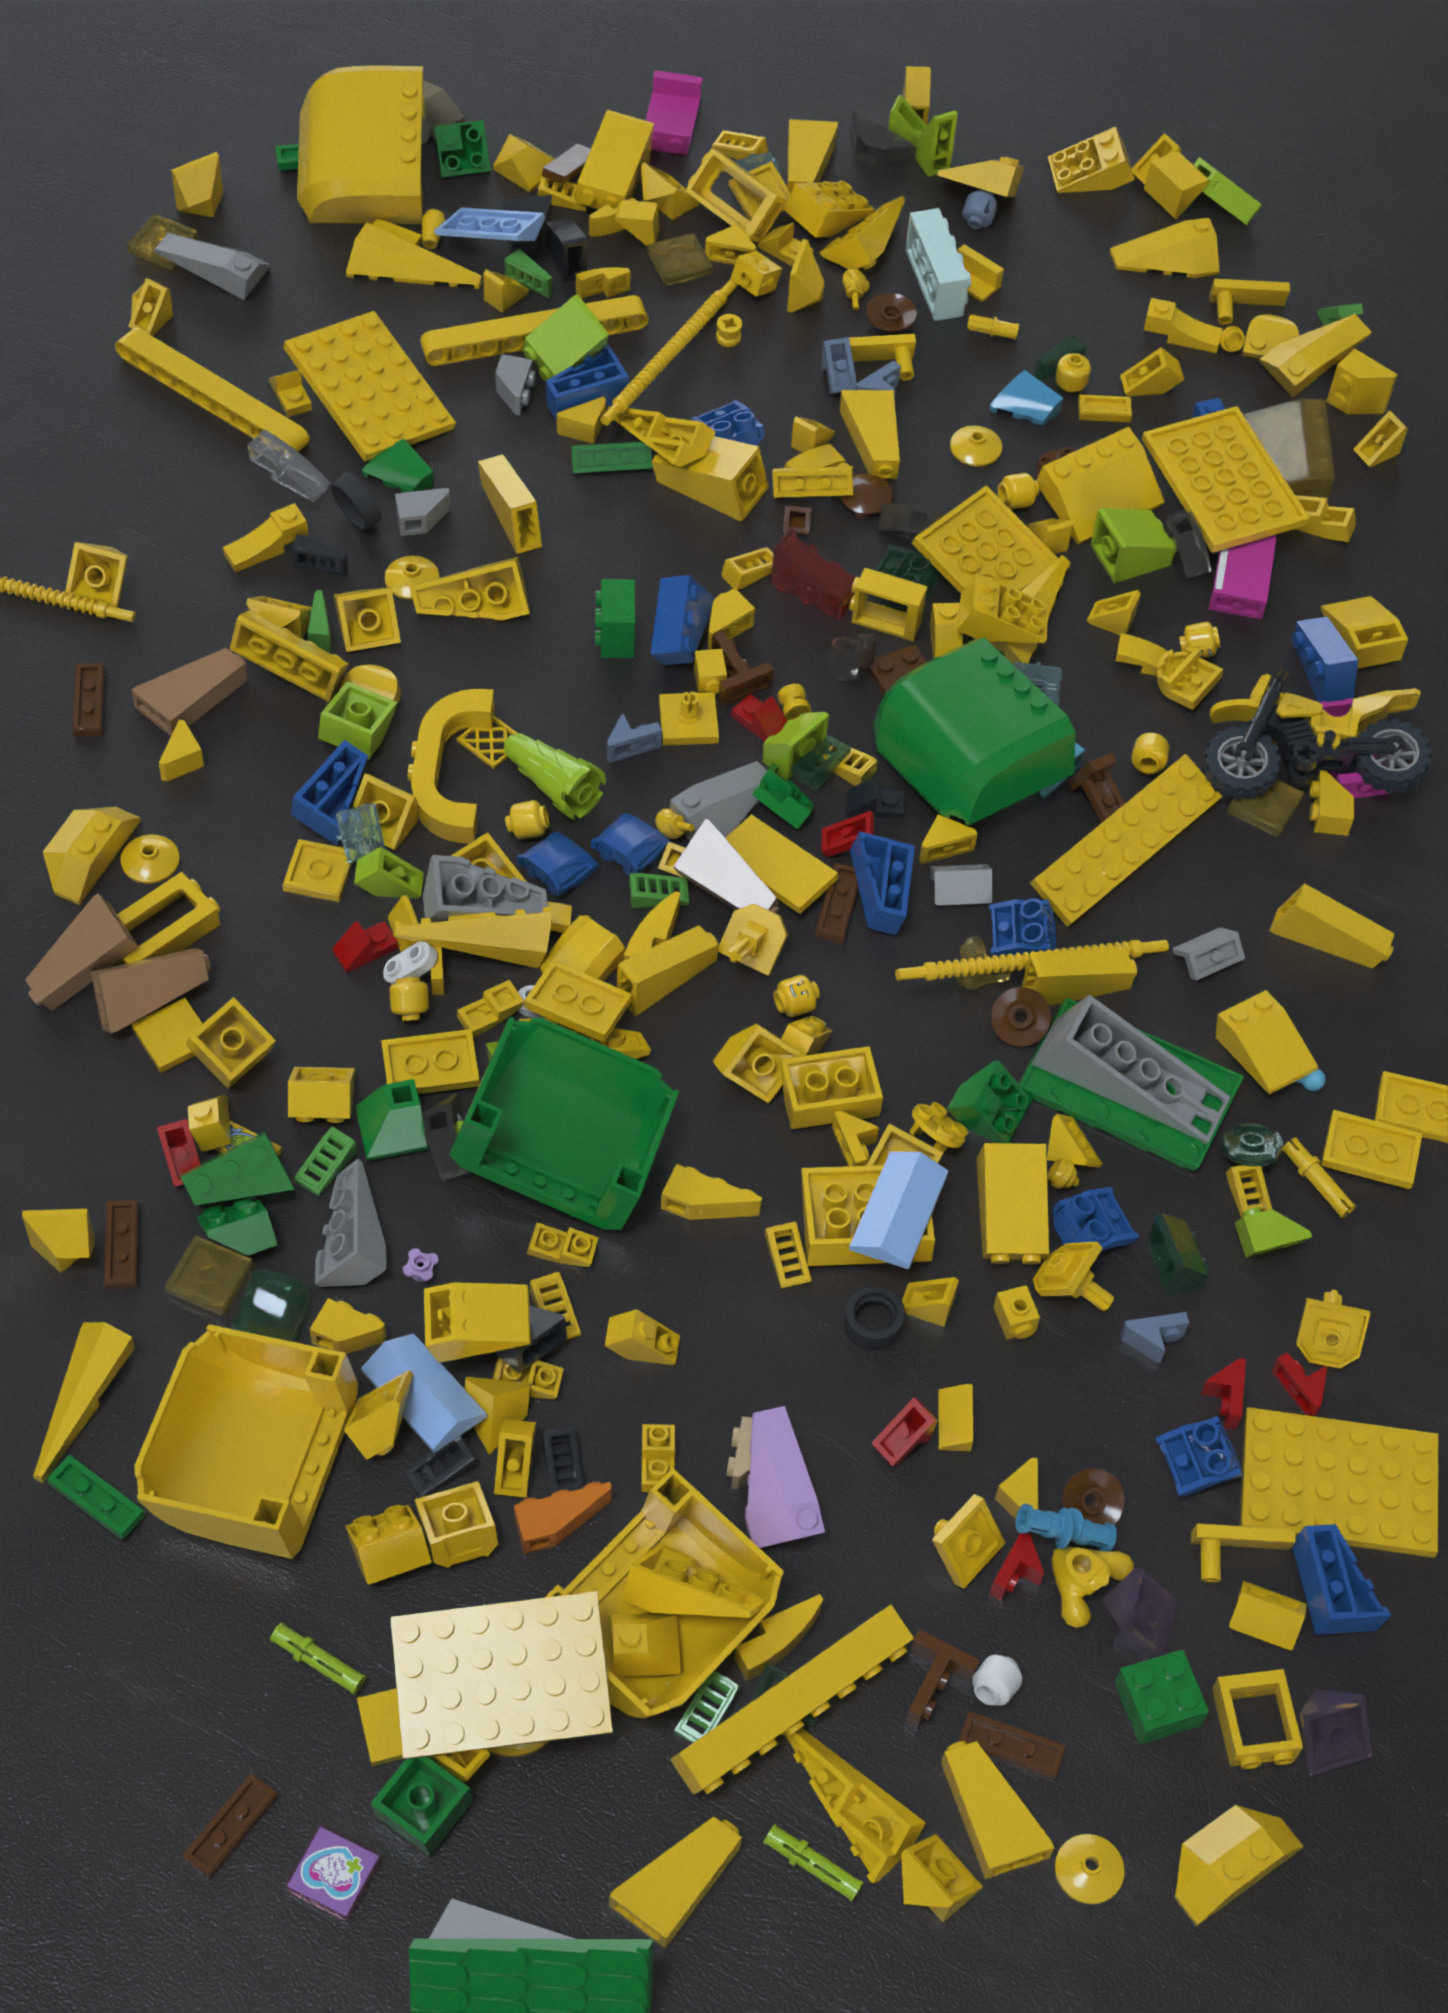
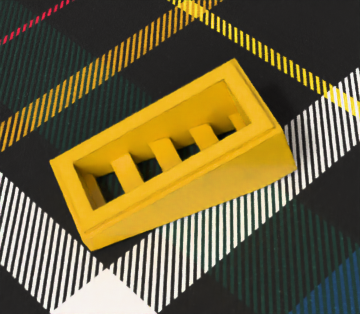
M723 130L712 145L713 149L729 157L757 167L760 166L768 155L766 138Z
M542 176L538 186V196L551 195L552 205L585 212L588 208L586 205L575 202L576 184L568 181L562 185Z
M768 547L726 559L721 575L732 588L740 590L782 568L783 563Z
M831 740L815 756V761L854 786L870 779L877 770V759L834 740ZM832 750L836 753L831 758L827 756ZM840 756L844 757L841 762L837 761Z
M1241 1165L1231 1167L1226 1172L1227 1180L1241 1218L1244 1217L1242 1212L1257 1207H1260L1263 1211L1272 1209L1261 1165ZM1242 1178H1251L1252 1182L1242 1183L1241 1181ZM1254 1188L1256 1193L1245 1194L1244 1190ZM1258 1199L1260 1204L1248 1206L1247 1201Z
M796 1221L766 1228L764 1234L780 1288L784 1289L810 1283L812 1280ZM791 1237V1241L776 1244L775 1239ZM794 1247L795 1252L779 1255L778 1250ZM797 1258V1264L782 1267V1261ZM801 1270L802 1275L785 1278L784 1273Z
M555 1272L531 1280L530 1293L535 1306L556 1313L564 1310L565 1314L562 1315L570 1325L566 1327L567 1340L581 1336V1331L560 1273ZM558 1298L560 1299L559 1302L547 1306L544 1304Z

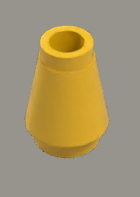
M436 209L427 210L422 216V245L428 249H435L441 235H435L434 230L446 221L445 215Z

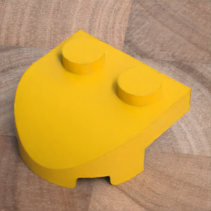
M1259 315L1255 317L1249 324L1242 356L1261 359L1279 343L1299 336L1297 326L1292 321L1279 316Z
M1186 647L1185 651L1174 653L1173 650L1167 651L1161 656L1157 665V682L1163 695L1192 710L1223 677L1222 668L1201 659L1200 650Z
M357 666L345 675L340 686L341 689L346 681L398 703L401 700V688L397 678L390 670L381 666Z

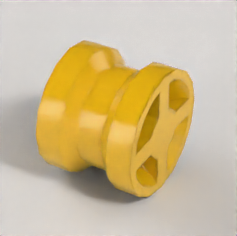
M733 314L720 316L717 320V342L725 347L738 345L742 336V320Z

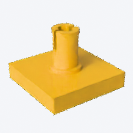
M715 692L659 694L662 745L719 743Z
M975 1494L949 1522L945 1519L937 1522L934 1528L936 1536L932 1539L954 1584L963 1589L1005 1544L984 1498Z

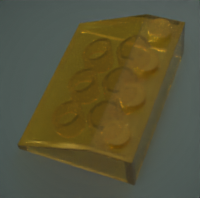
M1296 399L1243 414L1295 495L1329 498L1335 475L1325 400Z

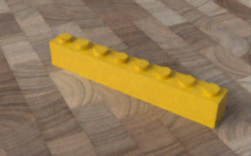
M889 1605L670 1759L693 1795L703 1789L706 1794L712 1792L724 1783L721 1776L731 1770L734 1775L751 1764L748 1757L754 1752L758 1751L760 1755L765 1754L778 1744L775 1737L782 1732H785L787 1737L804 1726L801 1720L803 1717L811 1713L815 1718L828 1709L830 1704L827 1700L837 1694L840 1699L857 1688L854 1684L855 1680L861 1676L868 1680L881 1671L882 1667L879 1663L889 1658L893 1662L908 1651L905 1645L913 1640L914 1637L893 1606Z

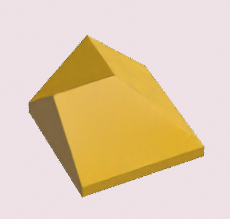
M509 134L493 165V170L531 193L539 186L543 167L555 160V158L528 141Z
M217 152L171 170L178 211L214 217L223 195L220 161Z
M643 162L641 165L643 201L657 203L658 209L671 220L676 219L700 204L699 201L685 192L686 188L669 174Z
M802 239L790 273L788 312L797 311L823 300L824 280L809 242L805 239Z
M75 542L65 591L68 595L71 593L75 594V597L81 595L83 599L89 597L90 601L96 599L97 603L100 600L110 603V606L118 608L128 556L113 547Z
M266 596L247 599L246 604L251 612L264 616L271 623L281 628H286L294 635L304 639L309 627L312 607Z
M87 1209L22 1211V1218L31 1247L60 1273H63L79 1258L90 1257L95 1246V1236Z
M937 1834L906 1848L901 1853L904 1904L929 1906L943 1923L983 1888Z

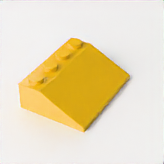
M1130 427L1124 428L1044 465L1036 480L1040 491L1058 517L1064 520H1072L1071 536L1078 545L1092 539L1098 509L1116 508L1152 511L1165 503L1145 450Z
M884 1165L801 1169L804 1235L808 1266L887 1263L849 1250L851 1241ZM932 1214L912 1262H932L935 1244Z

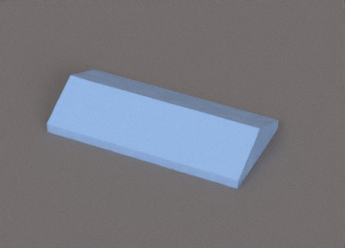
M460 208L437 227L434 232L435 235L535 241L545 215L544 213Z
M890 1152L851 1241L849 1250L909 1269L947 1178L948 1170L921 1152Z
M414 1333L385 1341L361 1368L362 1373L376 1388L407 1370L412 1372L413 1377L402 1418L433 1453L487 1418V1413L447 1369L435 1359Z

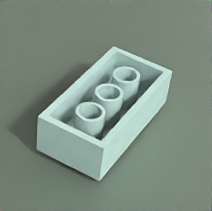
M939 208L910 213L905 249L934 321L962 317L965 305L968 304L967 289L971 286L970 273L965 271L962 254L957 252L955 238L953 235H950L948 221L946 218H943Z

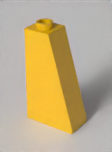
M789 119L787 187L790 193L796 183L820 182L836 146L838 122Z
M842 390L840 414L868 473L882 479H897L900 457L894 390Z
M499 455L478 461L481 485L516 554L542 547L536 500L505 456Z
M1305 883L1277 909L1270 928V932L1372 969L1381 961H1387L1394 948L1391 946L1394 933Z
M696 926L619 963L617 967V988L632 994V1001L627 1007L630 1012L636 1017L716 962L718 942L711 933H706L700 926Z
M1126 949L1029 953L1022 987L1037 991L1045 998L1048 1005L1051 1006L1061 1004L1066 998L1075 1001L1084 999L1088 995L1094 997L1131 989L1134 977L1137 976V967L1135 961L1129 958Z
M960 1741L950 1745L947 1751L944 1752L941 1764L984 1878L988 1879L1049 1859L1054 1850L1052 1841L978 1742L966 1744L965 1741Z
M712 1817L614 1889L609 1895V1907L650 1938L654 1939L663 1948H666L740 1849L742 1837L739 1835V1830L727 1820L721 1822L717 1818Z

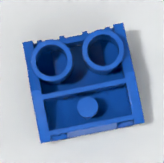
M737 400L698 417L694 416L691 418L692 421L703 422L715 431L714 436L758 446L765 436L764 427L755 418L754 413Z
M624 813L597 838L591 840V848L597 849L603 859L617 861L619 865L622 864L623 871L629 875V873H642L645 868L655 864L664 854L668 841H671L639 818Z
M559 832L552 833L524 854L517 855V863L526 868L527 874L534 879H541L542 883L547 884V890L551 894L558 896L567 893L573 887L579 886L599 869V864L586 851Z
M1014 899L989 905L992 918V956L996 955L999 957L1001 954H1004L1007 957L1009 953L1015 955L1019 952L1022 955L1023 952L1030 953L1031 951L1038 952L1039 950L1045 952L1048 949L1053 951L1057 948L1055 920L1052 906L1048 899Z
M1112 1187L1087 1190L1073 1197L1059 1200L1053 1207L1054 1228L1063 1245L1065 1243L1098 1242L1102 1247L1101 1251L1136 1242L1139 1239V1235L1137 1232H1134L1116 1201Z
M1218 1416L1181 1426L1156 1437L1180 1498L1192 1495L1224 1481L1244 1477L1231 1441Z

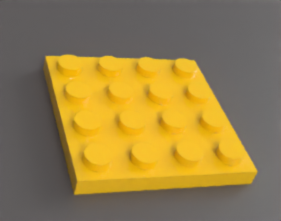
M987 485L925 529L912 541V544L960 593L963 592L976 572L983 576L991 577L1006 586L1016 588L1021 592L1058 559Z

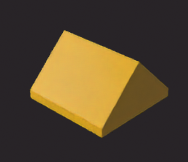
M1175 151L1151 161L1144 190L1177 220L1210 183V180L1179 151Z
M366 773L362 779L345 827L393 850H397L418 822L417 799L415 796Z

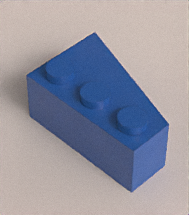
M609 344L602 347V352L594 357L590 355L585 357L583 363L575 368L570 366L546 381L547 406L556 421L558 412L603 396L606 399V407L611 406L615 397L627 387L629 376Z
M690 575L660 578L651 655L663 665L693 663L695 651L698 649L713 600L715 599L713 595Z
M1321 617L1296 621V629L1292 634V643L1299 655L1317 702H1334L1354 698L1358 659L1329 618Z
M344 740L295 794L292 801L291 815L338 846L366 771L368 755Z
M859 831L850 849L867 926L870 929L896 935L907 914L915 846Z
M1336 1524L1305 1526L1296 1536V1543L1292 1548L1315 1635L1377 1631L1391 1617V1614L1386 1606L1382 1607L1372 1591L1374 1586L1369 1579L1365 1580L1356 1565L1358 1560Z

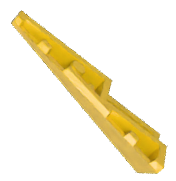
M366 222L355 238L346 270V277L354 278V274L368 275L371 280H377L379 276L394 278L395 282L434 285V281L447 282L450 287H457V284L474 285L475 289H479L483 284L481 275Z
M628 408L625 412L619 413L614 419L676 467H681L706 456L715 435V431L703 422L669 418L660 412Z
M1063 555L1021 591L1049 604L1048 619L1056 602L1058 590L1063 585L1065 573L1070 568L1069 560ZM989 641L997 650L1003 652L1004 656L1012 664L1024 670L1029 668L1030 658L1037 648V643Z
M543 907L542 913L526 914L524 909L515 911V915L509 916L496 915L495 912L449 916L448 921L432 923L430 918H421V924H401L399 920L393 924V937L416 942L424 941L429 945L539 968L548 949L553 914L552 907Z
M84 1322L82 1324L33 1474L34 1479L44 1483L100 1405L98 1399L135 1349L132 1336L106 1322Z
M803 1728L798 1729L788 1737L785 1732H782L780 1735H785L795 1751L793 1756L797 1763L804 1765L811 1777L809 1783L836 1827H842L850 1840L852 1853L854 1856L861 1858L869 1871L868 1879L872 1883L879 1882L902 1860L901 1853L906 1848L915 1844L926 1822Z

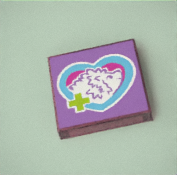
M319 1825L285 1885V1891L348 1922L381 1862L382 1856Z

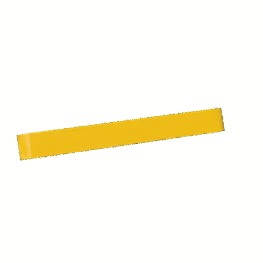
M635 295L586 303L587 307L609 335L640 330L649 321L641 298ZM559 308L431 330L421 336L420 343L427 363L432 366L523 351L525 337Z
M134 327L115 343L117 353L125 361L284 458L291 459L310 442L309 435L303 427L140 328Z

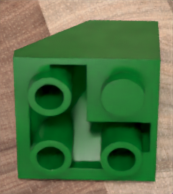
M483 120L440 125L431 128L441 178L491 171Z
M995 1060L959 1086L947 1109L967 1130L995 1143H1009L1032 1099L1001 1062Z
M414 1079L384 1084L355 1106L367 1161L428 1149L421 1106Z
M257 1196L234 1199L233 1204L224 1207L220 1205L211 1206L203 1210V1214L196 1216L200 1226L209 1238L247 1256L278 1245L268 1212Z

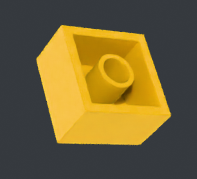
M233 997L188 1036L186 1046L229 1089L273 1050L276 1040Z

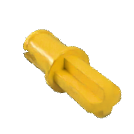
M970 315L967 328L990 334V337L997 335L1016 340L1019 324L997 320V317L991 319Z

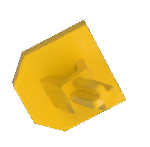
M751 904L735 910L718 946V952L730 957V961L733 963L738 961L770 976L788 937L782 917L757 904Z
M1098 1242L1065 1243L1049 1254L1033 1278L1035 1290L1040 1296L1072 1295L1074 1298H1077L1081 1295L1100 1310L1106 1311L1113 1303L1114 1297L1092 1281L1095 1275L1090 1271V1267L1102 1250L1101 1245Z
M1337 1290L1325 1292L1323 1301L1307 1298L1296 1340L1297 1346L1308 1362L1341 1369L1360 1358L1370 1311L1342 1305V1296L1338 1294Z

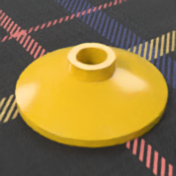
M966 426L953 434L950 449L954 457L960 462L969 466L982 467L998 460L1002 453V442L995 432L986 427Z
M420 556L401 557L393 561L385 572L387 588L391 587L392 593L397 597L413 600L409 586L439 578V571L435 564Z
M151 834L135 838L126 845L121 854V866L124 873L133 881L142 884H155L168 879L177 870L180 862V855L176 845L170 839L160 835Z
M1093 1834L1075 1836L1066 1841L1057 1854L1055 1860L1057 1881L1062 1890L1078 1902L1100 1904L1108 1901L1119 1891L1123 1883L1125 1869L1122 1857L1112 1843L1100 1836ZM1093 1860L1098 1868L1090 1870L1086 1867L1085 1862Z

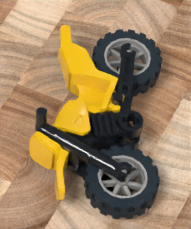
M1285 662L1281 665L1272 683V675L1265 674L1260 677L1250 695V699L1222 701L1215 704L1210 710L1209 716L1213 723L1226 721L1248 722L1247 725L1249 727L1241 726V728L1236 729L1233 726L1229 727L1225 732L1223 730L1219 731L1215 739L1213 737L1210 739L1204 755L1203 771H1205L1204 776L1207 782L1210 781L1215 791L1219 790L1222 792V796L1227 798L1231 796L1234 797V800H1242V798L1252 800L1257 795L1263 796L1266 794L1268 788L1271 789L1275 784L1281 758L1284 765H1290L1287 777L1289 782L1296 787L1310 785L1315 774L1320 772V770L1339 772L1340 774L1357 772V774H1361L1364 783H1370L1373 785L1372 788L1378 791L1383 789L1386 793H1393V791L1402 793L1406 792L1407 788L1413 789L1418 786L1419 781L1422 782L1425 778L1431 762L1432 748H1429L1430 742L1427 737H1423V732L1418 727L1415 729L1411 723L1406 721L1402 723L1399 722V719L1386 721L1389 713L1410 710L1416 707L1421 694L1416 688L1394 691L1386 690L1353 699L1350 711L1346 715L1334 717L1322 709L1323 704L1317 701L1281 692L1292 670L1291 664ZM1403 748L1407 750L1406 752H1401ZM1233 751L1234 756L1228 755L1227 753ZM1373 754H1376V755H1379V756H1382V757H1381V758H1374ZM1402 759H1412L1413 762L1408 765ZM1221 760L1231 763V765L1224 767ZM1251 766H1262V769L1257 772ZM1297 769L1303 771L1306 776H1300V772Z

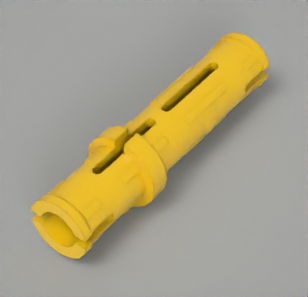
M1297 1137L1291 1139L1292 1144L1287 1142L1282 1151L1299 1168L1298 1173L1302 1177H1307L1339 1214L1341 1219L1347 1216L1346 1212L1348 1214L1352 1213L1357 1206L1320 1166V1160L1317 1156L1313 1157L1299 1142Z

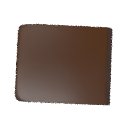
M785 505L783 533L809 535L812 508Z

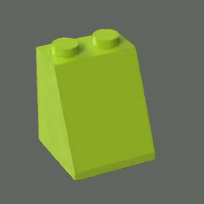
M576 294L525 337L523 353L527 359H531L537 365L542 379L546 382L570 366L573 368L583 363L585 357L589 355L594 357L602 352V347L607 344L609 334L580 296Z
M1098 509L1090 546L1114 584L1172 565L1173 557L1176 553V545L1173 539L1169 538L1164 531L1162 522L1155 517L1151 510Z

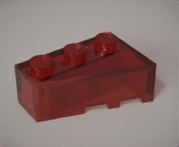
M790 528L774 548L771 584L779 590L785 591L801 601L817 607L824 613L841 619L849 609L851 599L855 595V593H851L855 578L833 560L830 563L816 553L818 548L813 544L809 547L795 537L798 533Z

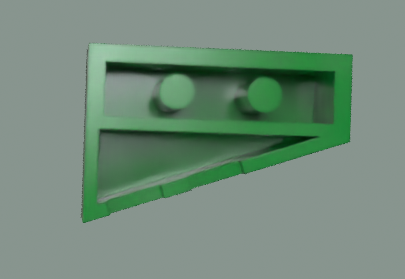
M265 1131L182 1173L180 1177L194 1205L294 1190V1186Z

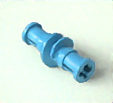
M1023 1504L1016 1515L1015 1524L1019 1533L1027 1534L1032 1532L1041 1534L1043 1537L1055 1538L1056 1547L1059 1549H1065L1069 1542L1072 1541L1077 1545L1098 1547L1100 1551H1111L1116 1542L1117 1532L1114 1524L1105 1523L1102 1525L1093 1523L1088 1519H1084L1082 1513L1075 1508H1063L1056 1513L1033 1509V1506L1030 1504Z

